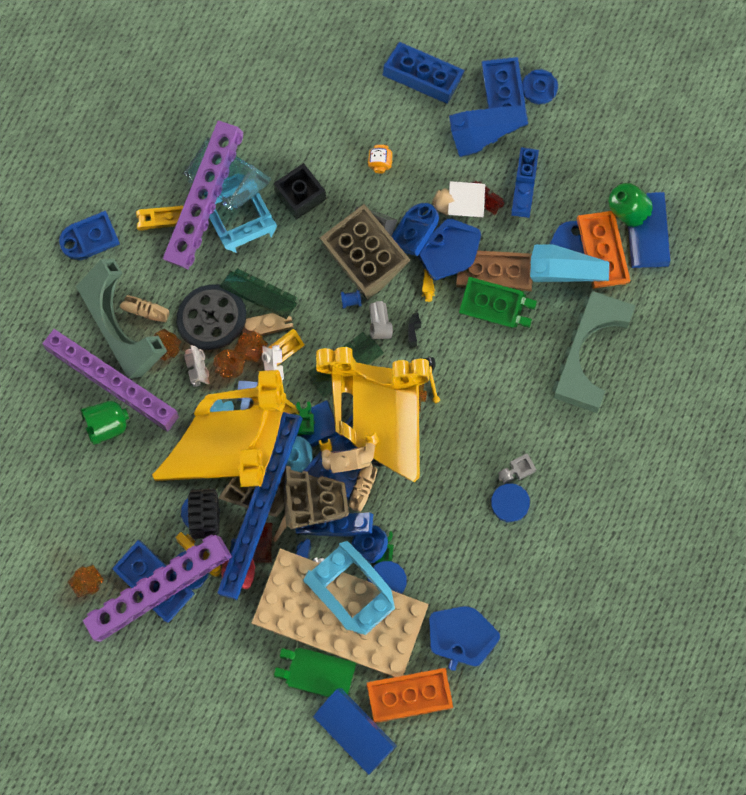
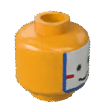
M375 145L374 148L369 150L368 166L375 173H385L386 170L392 167V151L386 145Z

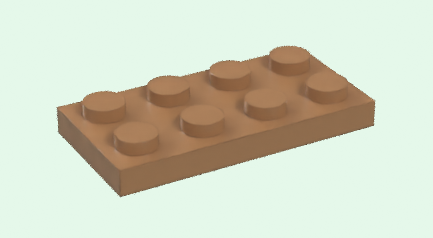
M477 251L472 266L463 272L457 273L456 287L466 288L468 278L473 277L520 291H532V279L530 277L532 254Z

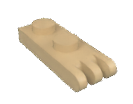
M282 310L246 319L242 330L244 340L293 329V323L285 324L292 321L291 316L283 317L290 315V310Z

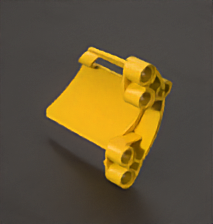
M339 347L335 351L327 348L317 350L316 370L321 373L331 374L335 432L344 436L354 446L359 448L365 447L367 444L364 434L368 432L369 435H372L375 431L379 442L375 444L373 459L412 482L418 480L420 477L419 385L429 381V361L426 359H415L409 363L405 360H397L392 363V368L357 363L352 355V349L349 347ZM343 392L353 395V428L341 421Z
M279 370L258 371V386L255 388L206 395L195 409V418L181 440L160 467L152 474L154 480L240 477V487L261 486L276 442L282 409L286 403V394L284 393ZM251 398L253 400L252 407L247 410L210 412L211 406L217 400Z

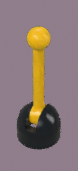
M424 358L429 361V379L433 392L432 401L439 403L440 398L437 396L432 371L436 367L435 358Z

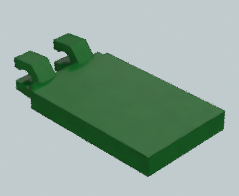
M469 277L459 314L513 329L514 327L517 328V325L530 328L532 319L520 316L523 307L535 310L537 301L525 298L524 291Z
M300 647L298 649L295 648L294 652L281 648L280 658L292 662L289 671L276 667L274 677L286 680L288 687L327 698L339 688H342L349 694L357 663Z

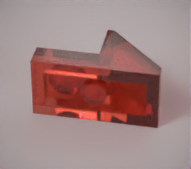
M265 523L252 558L254 563H272V523Z

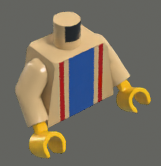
M374 431L372 435H369L368 432L364 434L367 441L365 447L331 452L330 439L324 444L320 440L319 445L322 452L323 467L326 470H332V473H338L370 466L374 456L375 444L379 442L376 432Z

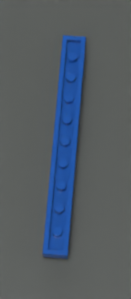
M283 412L276 442L265 470L263 483L261 486H256L231 553L232 558L229 559L217 592L220 596L238 600L303 420L299 415Z

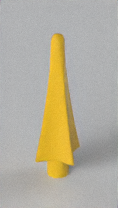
M425 270L422 296H425L426 302H431L432 296H435L433 280Z

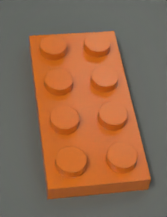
M607 211L579 215L577 223L584 253L609 262V281H591L593 289L628 284L630 282L629 272L616 217L613 212Z
M446 668L367 682L375 723L453 709Z

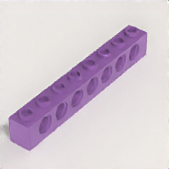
M217 121L163 259L168 263L187 270L194 263L195 252L200 247L203 232L207 230L209 225L208 219L215 210L216 199L221 195L222 184L229 175L230 164L235 160L237 146L241 144L243 139V131L234 125ZM228 140V145L222 147L223 143ZM222 158L221 162L216 165V160ZM215 175L214 180L209 182L210 176ZM208 192V196L202 199V195ZM201 209L200 215L195 217L196 211ZM194 227V231L188 234V230ZM187 244L186 250L181 252L182 246Z
M53 329L42 343L46 351L168 432L179 418L175 409L57 330Z
M217 535L207 536L203 539L202 544L190 547L182 557L177 556L173 558L168 566L156 569L153 572L154 575L149 578H142L132 589L127 588L120 593L121 596L115 600L110 599L106 601L101 609L89 612L87 614L88 617L83 622L93 640L101 642L232 558L222 538ZM209 550L210 556L207 560H204L203 553ZM189 561H192L193 567L188 571L186 565ZM175 571L176 579L171 582L170 574ZM156 582H159L160 588L157 592H154L153 586ZM139 593H142L143 600L138 603L137 596ZM125 603L127 609L124 613H121L120 608ZM109 614L110 621L105 624L104 617Z

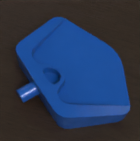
M447 219L432 232L417 257L433 280H439L463 272L470 268L475 261L481 232L478 228L454 219Z
M457 607L433 612L430 615L431 651L436 655L451 659L448 666L450 670L456 671L458 662L476 667L480 666L500 640L499 632L474 608Z

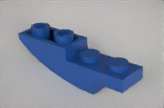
M520 149L511 216L530 218L539 150Z
M370 512L349 513L348 516L335 521L298 527L295 533L334 537L372 534L374 514Z

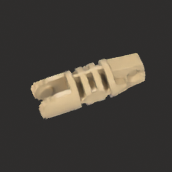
M127 295L124 299L125 301L120 304L122 310L135 315L139 314V316H144V318L149 317L150 320L166 322L169 317L168 309L134 296Z
M371 462L370 466L361 468L357 477L358 480H356V485H354V490L351 493L348 507L354 511H362L371 492L372 484H374L378 469Z

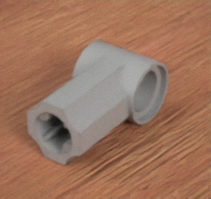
M383 301L371 303L369 306L371 339H391L393 327L392 323L388 320L386 303H383Z

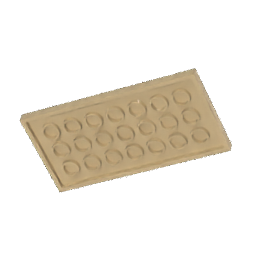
M280 549L252 624L389 676H403L429 604L392 591L395 609L369 633L362 635L355 631H347L314 591L303 582L309 570L312 571L320 563ZM344 572L326 586L352 618L380 594V591L373 583Z

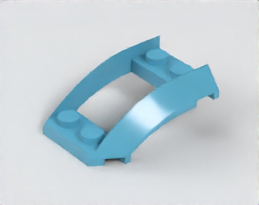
M242 175L234 176L223 182L221 195L217 197L215 204L247 191L259 218L227 231L216 209L209 217L225 249L236 253V247L267 233L272 237L277 227L253 179L247 180ZM208 192L204 193V197L206 198L208 196Z
M348 541L339 543L340 546L312 571L309 570L303 582L314 591L347 631L351 630L358 634L366 635L395 609L392 590L366 559ZM354 562L376 586L380 594L352 618L326 586Z

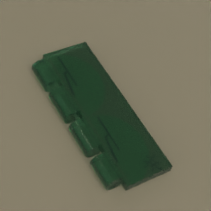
M238 268L235 272L231 271L221 283V288L285 319L288 318L297 305L295 302L296 296L286 291L280 295L282 289L269 283L265 288V281L253 275L247 279L249 274Z
M364 332L352 339L356 345L355 347L350 342L343 346L352 349V355L357 363L369 365L384 354L374 339H371L370 336L367 337ZM316 366L308 372L312 377L310 379L311 383L323 398L332 392L331 374L318 372Z

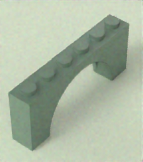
M101 259L76 287L127 378H140L167 350L159 336L145 337L141 341L136 342L127 337L121 330L114 314L113 296L116 284L123 273L115 259Z
M592 291L590 297L586 296L583 304V307L586 308L584 314L580 313L577 324H580L578 331H573L571 341H574L572 347L568 346L564 356L567 358L566 364H561L558 373L561 375L560 381H555L552 391L555 392V399L598 413L605 390L591 383L583 373L579 361L580 347L590 334L599 329L611 326L628 328L635 305Z

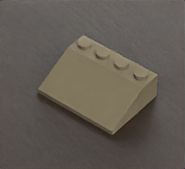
M365 204L320 237L322 245L367 300L382 290L410 261L408 256Z

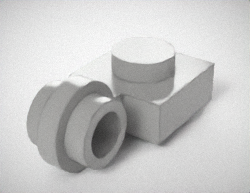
M525 454L511 461L510 466L512 470L508 468L501 470L498 473V478L504 484L513 480L514 477L512 475L514 474L518 480H521L535 473L536 468L529 455Z

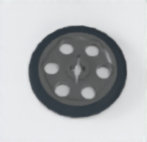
M219 284L201 286L190 292L181 302L176 318L177 329L181 337L189 345H193L198 349L215 350L223 348L233 342L243 330L246 322V308L242 298L227 286ZM204 297L210 298V302L207 305H202L201 300ZM227 299L229 301L227 306H219L221 300ZM197 311L198 315L196 318H188L190 312ZM207 314H208V315H211V316L214 315V317H215L216 320L211 319V318L209 319L208 316H207ZM228 315L234 316V320L231 323L224 322ZM197 327L204 328L203 333L200 335H195L194 330ZM216 329L222 330L219 337H213L212 332Z

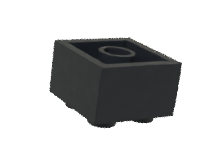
M304 163L273 183L275 193L295 219H298L326 200L325 189Z

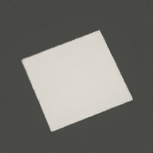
M450 181L449 194L452 195L454 202L449 203L448 215L484 217L485 184Z

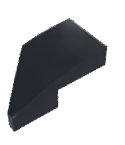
M413 313L409 321V348L417 347L415 329L421 328L419 313Z

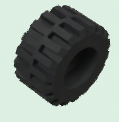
M215 489L191 490L189 493L188 521L190 535L193 539H204L207 536H218L219 500Z

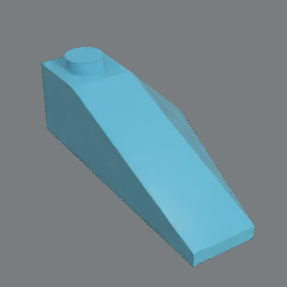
M553 244L534 245L531 256L530 277L533 282L609 281V262Z

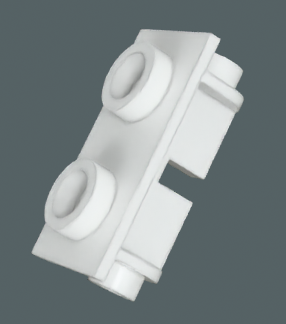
M191 345V349H187L184 354L187 368L194 366V369L188 371L190 382L194 387L200 386V382L210 384L208 379L209 371L204 362L205 354L201 349Z
M279 345L272 346V349L262 346L264 370H279L281 379L284 380L283 366L276 365V363L282 362V349L279 348Z

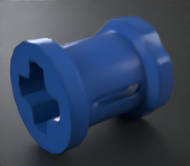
M360 290L353 293L341 292L343 309L346 306L353 305L362 307Z

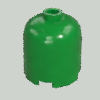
M632 183L619 184L609 195L608 203L611 211L626 226L636 227L642 225L643 221L652 213L651 199Z
M107 401L80 409L82 419H85L88 425L86 431L93 445L117 437L126 430V420L129 419L126 408L122 409L115 401Z

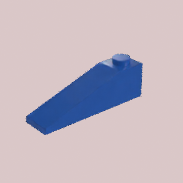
M525 105L471 110L449 115L451 132L460 157L478 153L486 145L498 141V138L505 134H510L528 123Z

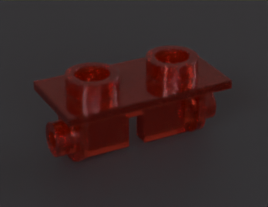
M472 181V182H471V183H479V184H482V182H480V181H479V182H477V181H475V182ZM485 186L484 208L493 215H496L498 209L502 208L505 202L503 198L494 192L489 194L490 189Z

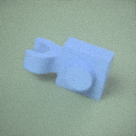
M238 382V390L258 386V382ZM237 398V401H242L240 410L249 409L250 402H253L251 398Z

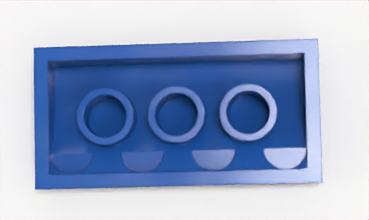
M399 42L385 63L382 76L448 104L464 74V70Z
M665 192L647 193L653 206L651 215L643 221L642 225L636 227L628 226L631 268L669 267L670 250Z
M342 688L337 689L313 716L368 775L397 747Z

